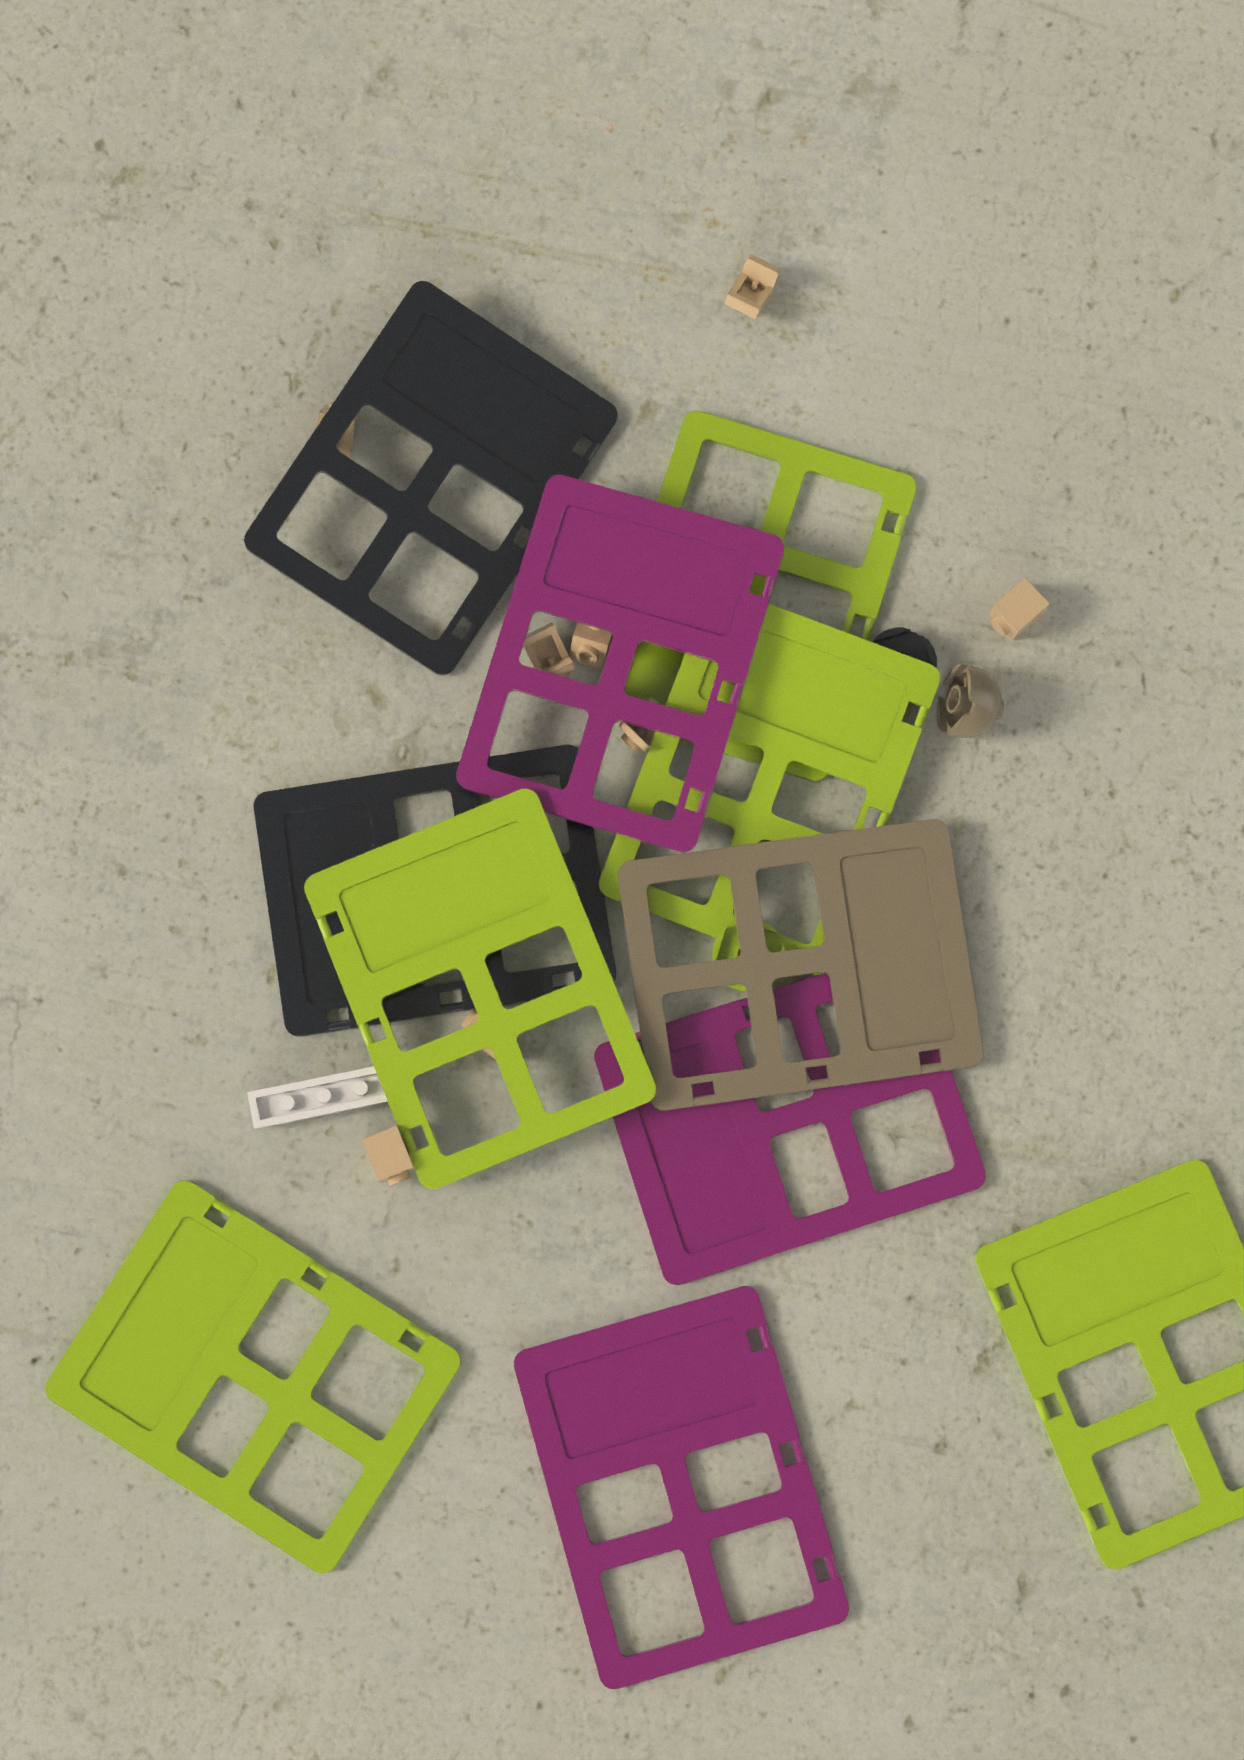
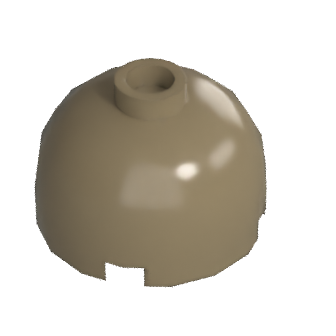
M964 664L954 666L942 684L948 687L945 700L943 697H938L936 715L938 728L940 731L946 732V735L954 737L975 738L981 736L1003 714L1004 701L1001 699L999 685L983 669Z

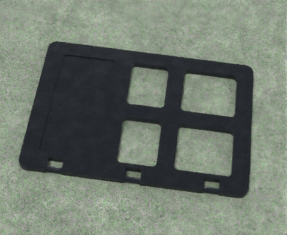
M418 281L411 286L245 533V547L252 555L434 674L440 676L448 675L455 669L518 573L528 541L523 548L512 541L522 526L532 531L547 481L555 475H565L576 479L581 477L614 427L618 418L617 409L612 403L430 282ZM363 406L373 407L429 444L432 448L428 459L405 491L397 490L337 449V444ZM582 435L592 441L583 457L572 451ZM454 466H462L521 505L523 509L522 514L496 551L488 550L432 513L428 508V504ZM320 473L328 475L384 512L387 516L386 522L346 580H339L277 538L279 530L316 475ZM411 533H415L474 571L478 576V580L441 637L437 640L429 639L369 598L372 588L406 537ZM463 617L473 625L463 640H460L452 635V632Z
M567 744L489 756L487 766L492 770L519 778L556 774L559 777L561 789H564L568 785L578 749L573 745ZM460 761L266 791L259 794L254 800L253 808L284 1025L286 1030L293 1036L304 1037L359 1028L305 894L304 886L306 880L317 872L398 840L399 834L394 803L398 798L448 791L452 797L454 816L478 807L477 793L465 790L457 781L456 772ZM566 819L570 850L566 854H562L570 876L577 886L579 898L612 979L615 981L616 966L605 898L599 889L601 873L594 830L591 826ZM337 912L325 916L332 935L344 931ZM501 950L486 957V965L503 1005L534 1000L568 986L553 987L552 975L574 972L575 982H578L582 977L578 962L509 973L504 969ZM464 980L432 986H424L418 983L391 994L383 1000V1007L390 1023L467 1011L475 1007ZM461 989L462 1002L441 1005L439 993ZM348 1008L349 1020L328 1023L326 1011ZM379 1018L367 1022L368 1026L381 1024Z

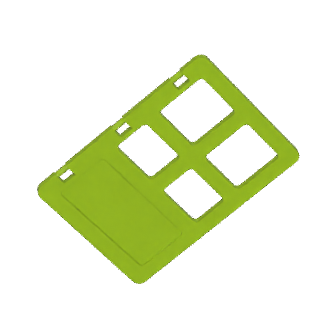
M698 410L689 412L683 419L657 502L682 508L698 455L704 442H713L777 462L780 465V471L760 531L778 536L784 544V554L778 572L850 594L852 600L842 631L850 632L854 616L865 618L866 623L860 638L869 641L915 496V480L910 475L716 415ZM807 473H814L879 493L882 496V505L862 566L852 567L785 545L784 538L803 478ZM887 512L899 516L894 533L881 530ZM754 575L749 593L761 596L766 577ZM647 642L640 643L624 690L625 693L646 701L652 696L661 705L665 706L685 653ZM731 737L728 738L724 752L725 755L753 764H761L763 752L760 748ZM680 739V741H683V742H686V743H689V744L694 745V744H693L692 742H690V741H687V740H684V739ZM790 762L785 771L786 774L812 782L821 781L827 776L826 773L797 762Z
M769 603L729 735L733 739L760 748L763 752V758L747 800L738 802L712 792L705 817L730 826L733 829L734 835L729 847L759 843L762 840L776 841L823 834L778 817L772 812V805L787 765L790 762H797L865 789L866 796L853 830L864 829L863 824L869 808L881 812L876 827L886 826L940 683L938 669L929 663ZM685 653L665 706L695 715L704 714L718 671L717 663ZM722 681L717 700L729 704L735 684ZM909 702L920 706L914 725L902 721ZM655 731L626 809L651 816L657 802L663 801L677 806L684 781L672 777L669 773V767L680 738ZM690 789L685 809L697 812L702 792ZM616 834L599 879V889L604 896L621 902L618 871L622 864L635 859L641 841ZM718 875L709 902L705 905H700L650 885L646 889L650 914L716 938L719 932L730 923L736 922L733 914L734 907L730 880L725 875ZM821 918L813 938L808 944L777 934L781 938L785 951L821 946L824 941ZM821 972V973H814V974H811V975H814V976H815V975H820V974H825V973Z
M530 789L517 790L317 872L306 880L304 886L305 894L323 935L324 942L365 1041L366 1048L409 1152L418 1179L425 1188H441L639 1107L654 1098L656 1084L542 804L534 791ZM334 912H337L344 929L343 932L332 935L325 917ZM555 927H562L565 930L582 972L581 979L578 982L512 1009L504 1008L486 965V957L489 954ZM452 969L460 970L478 1014L477 1022L412 1050L402 1051L384 1010V998ZM587 1006H594L597 1009L624 1075V1082L620 1086L564 1109L548 1113L544 1109L519 1047L518 1036L521 1033ZM379 1018L387 1038L375 1042L367 1022ZM483 1048H489L493 1051L520 1118V1124L515 1129L449 1156L443 1155L415 1088L414 1080L417 1076L480 1051ZM421 1125L429 1146L417 1150L410 1129Z
M1189 1160L980 1247L975 1254L976 1267L991 1298L1000 1324L1042 1419L1043 1426L1078 1509L1085 1521L1100 1561L1106 1567L1118 1570L1244 1517V1486L1234 1490H1228L1225 1487L1196 1419V1412L1200 1408L1244 1390V1360L1190 1383L1183 1384L1177 1375L1161 1338L1163 1328L1229 1300H1235L1238 1303L1244 1317V1247L1207 1164L1201 1160ZM1008 1283L1016 1304L1004 1308L996 1288ZM1126 1343H1133L1154 1389V1396L1147 1401L1085 1427H1079L1059 1384V1372ZM1052 1393L1055 1394L1062 1411L1061 1414L1050 1417L1042 1398ZM1162 1424H1167L1173 1433L1199 1494L1200 1501L1194 1507L1130 1534H1124L1095 1469L1092 1457L1100 1450ZM1101 1503L1109 1524L1097 1528L1089 1508Z
M183 1180L175 1183L47 1380L45 1392L52 1402L313 1571L324 1574L332 1571L338 1564L457 1373L461 1364V1358L459 1353L445 1342L219 1200L191 1181ZM212 1206L229 1216L223 1228L205 1217ZM308 1268L327 1279L320 1290L302 1279ZM283 1279L290 1280L326 1303L330 1308L328 1317L287 1379L278 1377L240 1351L241 1342L279 1282ZM355 1325H360L423 1365L425 1369L420 1382L382 1440H377L312 1397L313 1389ZM406 1330L425 1341L418 1352L399 1341ZM221 1376H227L266 1401L269 1406L266 1415L225 1477L217 1475L178 1448L180 1438ZM294 1422L302 1424L361 1462L364 1467L362 1475L321 1538H315L253 1498L250 1493L253 1484Z

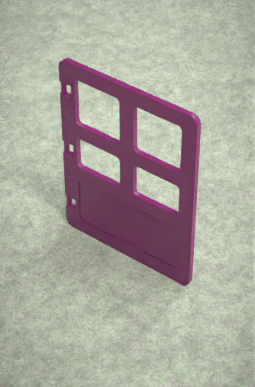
M555 475L551 477L545 485L456 772L457 781L460 786L465 790L496 799L520 789H530L537 794L544 812L681 853L694 849L699 839L784 554L782 540L773 534L569 476ZM754 575L766 577L761 596L749 593ZM543 612L609 631L613 635L601 678L597 684H587L520 663L522 649L535 613ZM640 643H651L717 663L718 671L704 714H691L632 697L625 693V686L637 647ZM722 681L735 684L729 704L717 700ZM512 691L539 697L588 713L586 727L566 788L557 789L495 771L487 766L508 695ZM625 722L684 739L694 744V751L672 819L663 820L598 801L593 797V791L615 723ZM690 789L702 792L697 812L685 809Z
M826 973L774 988L773 994L777 1019L786 1017L791 1021L803 1061L830 1057L816 1015V1008L818 1006L833 1001L829 976ZM747 998L665 1023L672 1072L675 1077L686 1078L745 1069L735 1035L738 1031L751 1028L750 1019L746 1020L743 1008L748 1007ZM640 1032L635 1033L638 1042L641 1041ZM610 1041L600 1044L595 1050L594 1060L605 1092L620 1086L624 1082V1075ZM939 1049L919 1052L920 1065L941 1062ZM826 1065L806 1068L810 1081L828 1078ZM951 1070L850 1084L847 1086L814 1089L813 1095L809 1098L766 1112L760 1111L755 1098L667 1111L658 1110L651 1102H648L613 1117L663 1277L668 1283L673 1285H682L976 1190L983 1185L986 1179L985 1169ZM713 1081L691 1084L693 1097L714 1094ZM926 1089L931 1093L954 1162L953 1168L949 1171L884 1192H877L873 1188L851 1121V1114L855 1110ZM822 1123L826 1128L848 1194V1201L843 1205L816 1214L795 1218L791 1212L773 1157L770 1139L808 1125Z
M748 1286L737 1287L530 1347L516 1355L514 1370L599 1678L605 1687L609 1689L623 1688L833 1626L847 1618L849 1613L848 1601L760 1297L753 1288ZM758 1327L764 1349L752 1352L746 1331ZM759 1432L766 1433L780 1476V1489L713 1510L701 1511L698 1508L687 1470L686 1455ZM791 1441L797 1463L785 1466L779 1445ZM649 1464H656L660 1468L673 1517L671 1521L600 1543L591 1542L578 1501L577 1487L584 1483ZM782 1518H790L795 1528L813 1591V1599L809 1603L741 1623H733L729 1618L710 1551V1541L714 1538ZM672 1550L682 1551L703 1620L704 1631L694 1637L633 1655H623L618 1645L601 1584V1573L611 1568ZM825 1557L831 1578L818 1581L812 1560Z

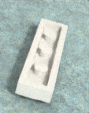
M374 1066L247 1092L254 1129L388 1102Z

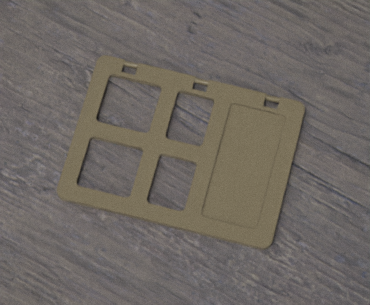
M930 819L627 861L620 867L618 883L642 1051L656 1084V1094L650 1101L656 1109L667 1111L969 1068L981 1062L983 1058V1045L949 829L943 821ZM804 863L810 864L813 867L824 938L823 944L816 947L770 952L766 947L756 873L761 869ZM717 875L727 876L731 886L740 947L739 956L730 959L666 968L660 967L657 964L646 892L647 887L652 884ZM821 972L826 973L830 978L840 1053L834 1057L791 1063L786 1062L782 1055L772 983L778 978ZM735 984L743 985L746 988L756 1056L755 1066L749 1069L686 1078L675 1077L671 1066L662 1003L663 996L671 993ZM939 1049L941 1062L920 1065L919 1052ZM826 1065L828 1078L807 1081L805 1068ZM713 1081V1095L693 1097L691 1084Z

